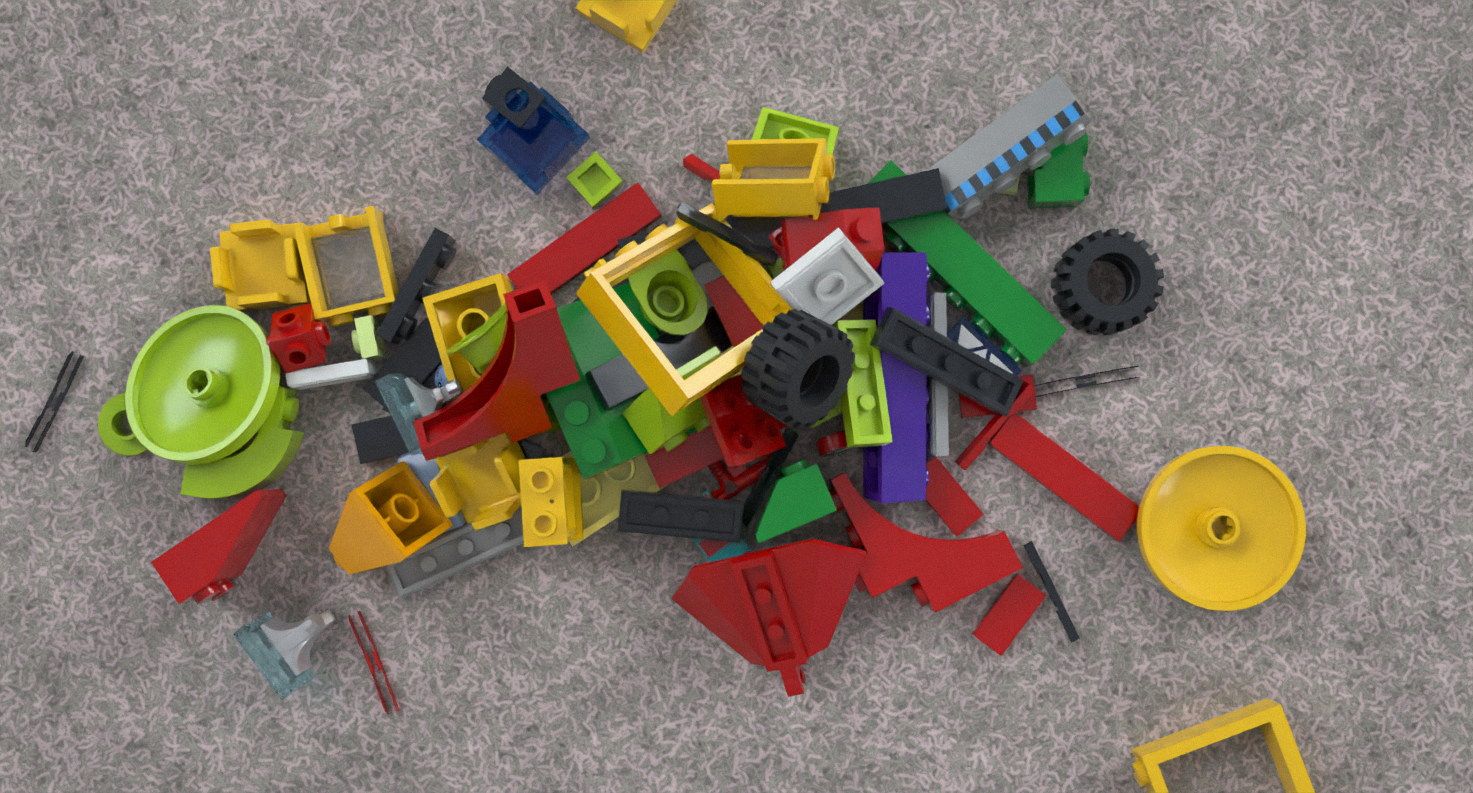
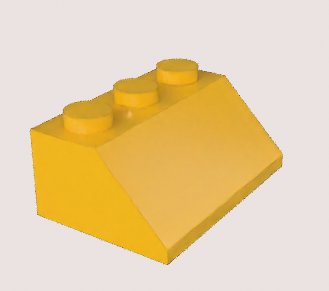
M502 273L422 298L447 381L457 379L461 383L464 392L482 374L458 351L449 355L446 354V351L463 337L482 326L505 303L503 294L514 291L510 279Z

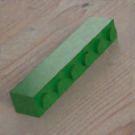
M890 160L867 184L905 176L906 174ZM945 211L882 224V229L887 233L884 239L896 252H927V264L930 269L928 282H931L933 279L936 280L945 289L943 293H946V300L957 310H960L962 307L974 317L971 321L972 325L986 338L992 335L1003 345L1000 349L1001 353L1015 366L1022 364L1026 368L1033 365L1067 330Z

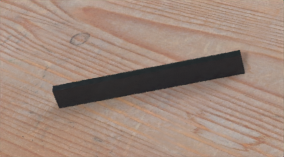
M939 168L829 192L828 203H822L820 213L843 209L879 208L882 225L946 211L947 204ZM728 215L725 220L732 229L768 249H774L775 247L768 235L773 230L782 226L781 220L795 217H733V215ZM649 233L618 239L619 248H623L632 241L639 245L646 241L645 238ZM695 239L677 249L689 267L713 262Z

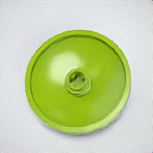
M209 305L185 311L157 329L138 353L130 370L126 385V414L131 430L138 441L155 455L182 465H202L220 460L247 443L268 417L277 396L280 380V362L274 356L269 346L266 345V337L269 336V333L263 326L237 309L221 305Z

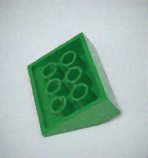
M630 283L613 288L652 340L658 338L659 335L655 326L651 325L644 318L640 309V303L632 291ZM579 300L559 307L557 311L580 380L546 392V395L583 479H590L648 453V451L622 414L642 393L604 411L585 376L588 371L623 355V353L584 303ZM693 427L685 433L689 435L697 430Z

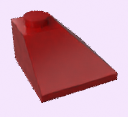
M879 208L843 209L819 213L818 220H813V215L781 220L787 268L839 228L877 272L885 250Z

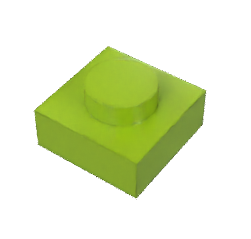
M597 151L566 177L593 210L624 184L622 179Z

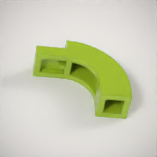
M278 387L277 396L268 417L260 427L255 440L243 452L233 457L222 458L207 464L186 465L180 494L200 498L238 497L260 490L277 479L293 461L304 435L302 431L289 429L290 422L295 421L299 410V399L295 398L296 390Z

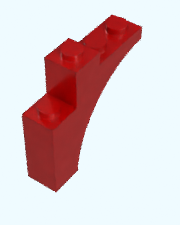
M545 280L503 294L506 305L505 330L498 351L488 368L457 399L430 415L413 421L419 445L426 461L508 432L513 443L552 428L540 395L580 380L556 305Z
M841 473L829 479L832 488L828 489L836 507V512L844 510L850 522V525L844 528L854 548L862 546L864 551H866V556L854 583L859 593L866 590L868 595L874 598L914 577L916 583L910 585L918 603L921 607L928 604L930 610L936 613L1023 568L1003 530L997 529L985 535L966 539H937L917 535L900 528L876 512L854 488L846 473Z

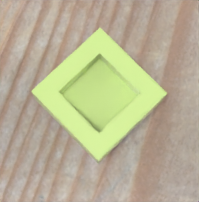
M371 315L355 318L356 330H352V342L356 353H361L362 359L372 361L387 359L384 339L376 335L381 326L380 319Z

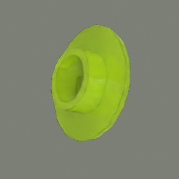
M121 393L109 399L102 407L98 418V433L103 443L111 451L124 456L139 455L148 449L138 441L134 433L126 436L120 429L121 418L126 414L125 393Z

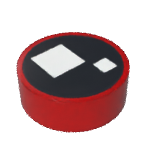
M845 430L822 437L816 442L820 457L831 456L851 449L847 448Z

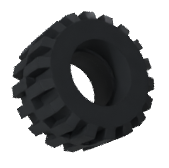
M1109 229L1103 233L1099 230L1087 237H1083L1061 255L1062 259L1056 263L1053 270L1057 273L1056 277L1051 279V288H1056L1057 294L1052 298L1055 305L1060 303L1063 308L1059 312L1064 319L1070 317L1073 320L1071 326L1077 330L1085 328L1087 329L1086 333L1091 335L1103 333V336L1112 335L1142 323L1148 318L1147 314L1156 309L1159 303L1155 301V298L1161 296L1164 286L1158 285V280L1164 278L1163 269L1156 270L1154 263L1160 259L1156 252L1152 255L1147 253L1146 249L1150 244L1144 239L1137 243L1134 241L1136 234L1129 231L1121 235L1119 234V229ZM1106 261L1115 265L1122 272L1126 282V291L1124 298L1118 305L1110 306L1103 304L1090 292L1087 274L1092 263Z
M792 309L788 310L786 314L780 313L776 315L773 322L770 323L768 321L762 327V332L759 336H755L751 342L753 345L744 358L746 364L741 372V378L744 379L741 386L743 392L747 394L746 399L754 406L789 427L802 429L804 426L810 427L815 425L818 419L823 420L829 411L836 407L840 397L848 387L847 383L853 373V368L851 367L855 361V353L852 352V341L847 338L848 335L843 331L803 310Z

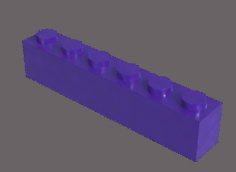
M927 252L883 253L877 273L884 281V284L863 300V320H876V328H878L887 307H892L927 325L930 317L929 307L926 304V284L930 277ZM880 351L893 442L884 446L863 447V498L879 503L926 500V487L929 483V473L926 467V447L929 443V431L926 427V407L929 403V390L926 386V375Z

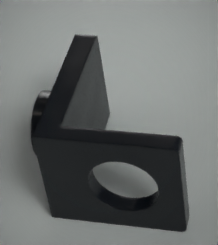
M509 67L501 75L495 76L486 87L485 95L482 97L493 114L496 116L499 113L502 114L519 129L524 127L546 99L542 93ZM518 90L525 91L529 96L528 106L520 112L509 110L506 104Z

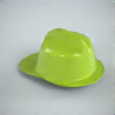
M677 249L628 277L632 291L640 303L643 316L651 325L670 335H686L695 332L704 323L708 312L707 298L686 260Z
M505 303L482 326L450 347L446 354L449 355L458 351L480 374H483L495 357L503 338L506 323Z

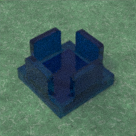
M530 81L529 84L542 93L546 99L524 127L519 129L492 108L485 116L489 126L476 140L531 191L538 195L590 139V135L574 121L572 114L543 87L539 89ZM513 90L506 97V106L513 112L523 111L529 104V96L523 90L519 94Z

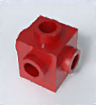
M311 303L272 313L271 332L266 337V345L269 346L274 356L278 358L285 373L313 368L325 363L326 346L331 344L330 333L324 321L315 320Z

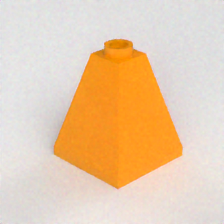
M403 460L348 494L329 550L334 555L336 564L340 568L345 569L348 575L402 562L447 531L454 524L449 518L445 517L440 506Z

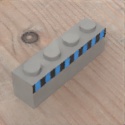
M1058 74L928 169L939 168L947 204L945 212L948 215L958 219L960 216L967 218L975 214L983 207L982 201L994 192L996 194L1005 192L1017 182L1016 176L1028 167L1031 170L1040 167L1051 158L1050 152L1063 142L1065 145L1071 144L1085 134L1087 131L1085 126L1091 123L1092 120Z

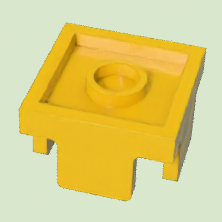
M580 0L575 9L578 14L641 53H644L677 0Z
M271 220L229 224L230 231L219 232L221 247L210 248L213 285L215 288L225 292L227 307L243 312L311 303L293 224L295 223L278 225Z
M508 432L435 458L440 472L430 481V487L446 518L455 516L461 510L467 524L471 523L476 531L508 520L518 507L521 506L519 460H525L526 458L518 442L512 443Z

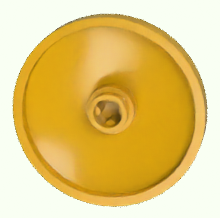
M1210 446L1183 453L1172 459L1157 472L1141 499L1137 517V535L1140 550L1147 567L1155 579L1172 595L1189 604L1205 609L1233 611L1249 608L1267 600L1288 582L1303 554L1306 539V521L1303 506L1296 489L1288 477L1270 460L1255 452L1239 447Z

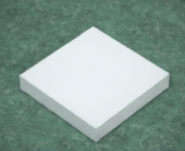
M837 228L773 279L771 284L793 309L803 310L832 325L882 286L884 281L845 234Z

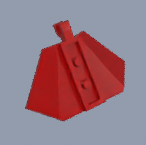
M812 538L699 564L690 569L673 593L671 599L749 663L766 666L767 672L780 670L788 697L804 694L802 683L806 682L801 665L807 664L809 657L829 647L866 556V551Z

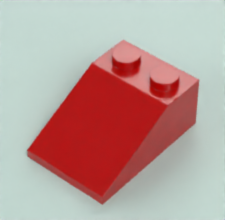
M283 489L254 491L151 562L178 604L195 601L199 605L210 598L212 601H215L234 589L231 582L243 574L287 496Z

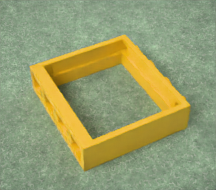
M713 203L699 210L717 220L716 209ZM679 218L669 228L666 224L655 228L645 238L646 241L639 245L635 241L628 243L616 253L615 259L608 263L604 259L598 260L593 268L584 272L583 275L586 279L576 292L577 296L671 416H674L742 370L746 364L744 361L746 353L750 351L753 345L751 342L756 335L759 336L762 329L686 380H683L612 289L614 285L695 239L763 326L768 321L772 323L776 315L780 313L786 314L788 310L793 309L771 284L773 279L757 260L742 253L743 250L727 243L708 231L705 233ZM725 219L721 222L732 228Z
M1267 698L1131 749L1136 761L1131 763L1135 771L1133 775L1140 787L1145 786L1148 793H1169L1158 764L1260 726L1285 792L1315 793L1281 704Z

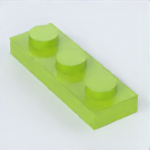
M876 320L836 321L832 326L848 335L847 338L853 344L852 352L855 353V361L851 367L853 368L852 377L847 383L848 387L845 393L841 396L847 448L890 444L893 441L880 350L870 345L877 330Z

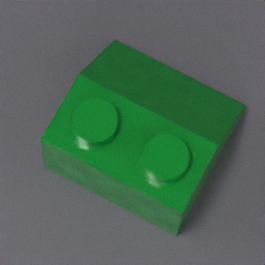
M802 460L781 469L784 477L775 481L754 532L758 543L837 511L817 464L808 466L806 461Z

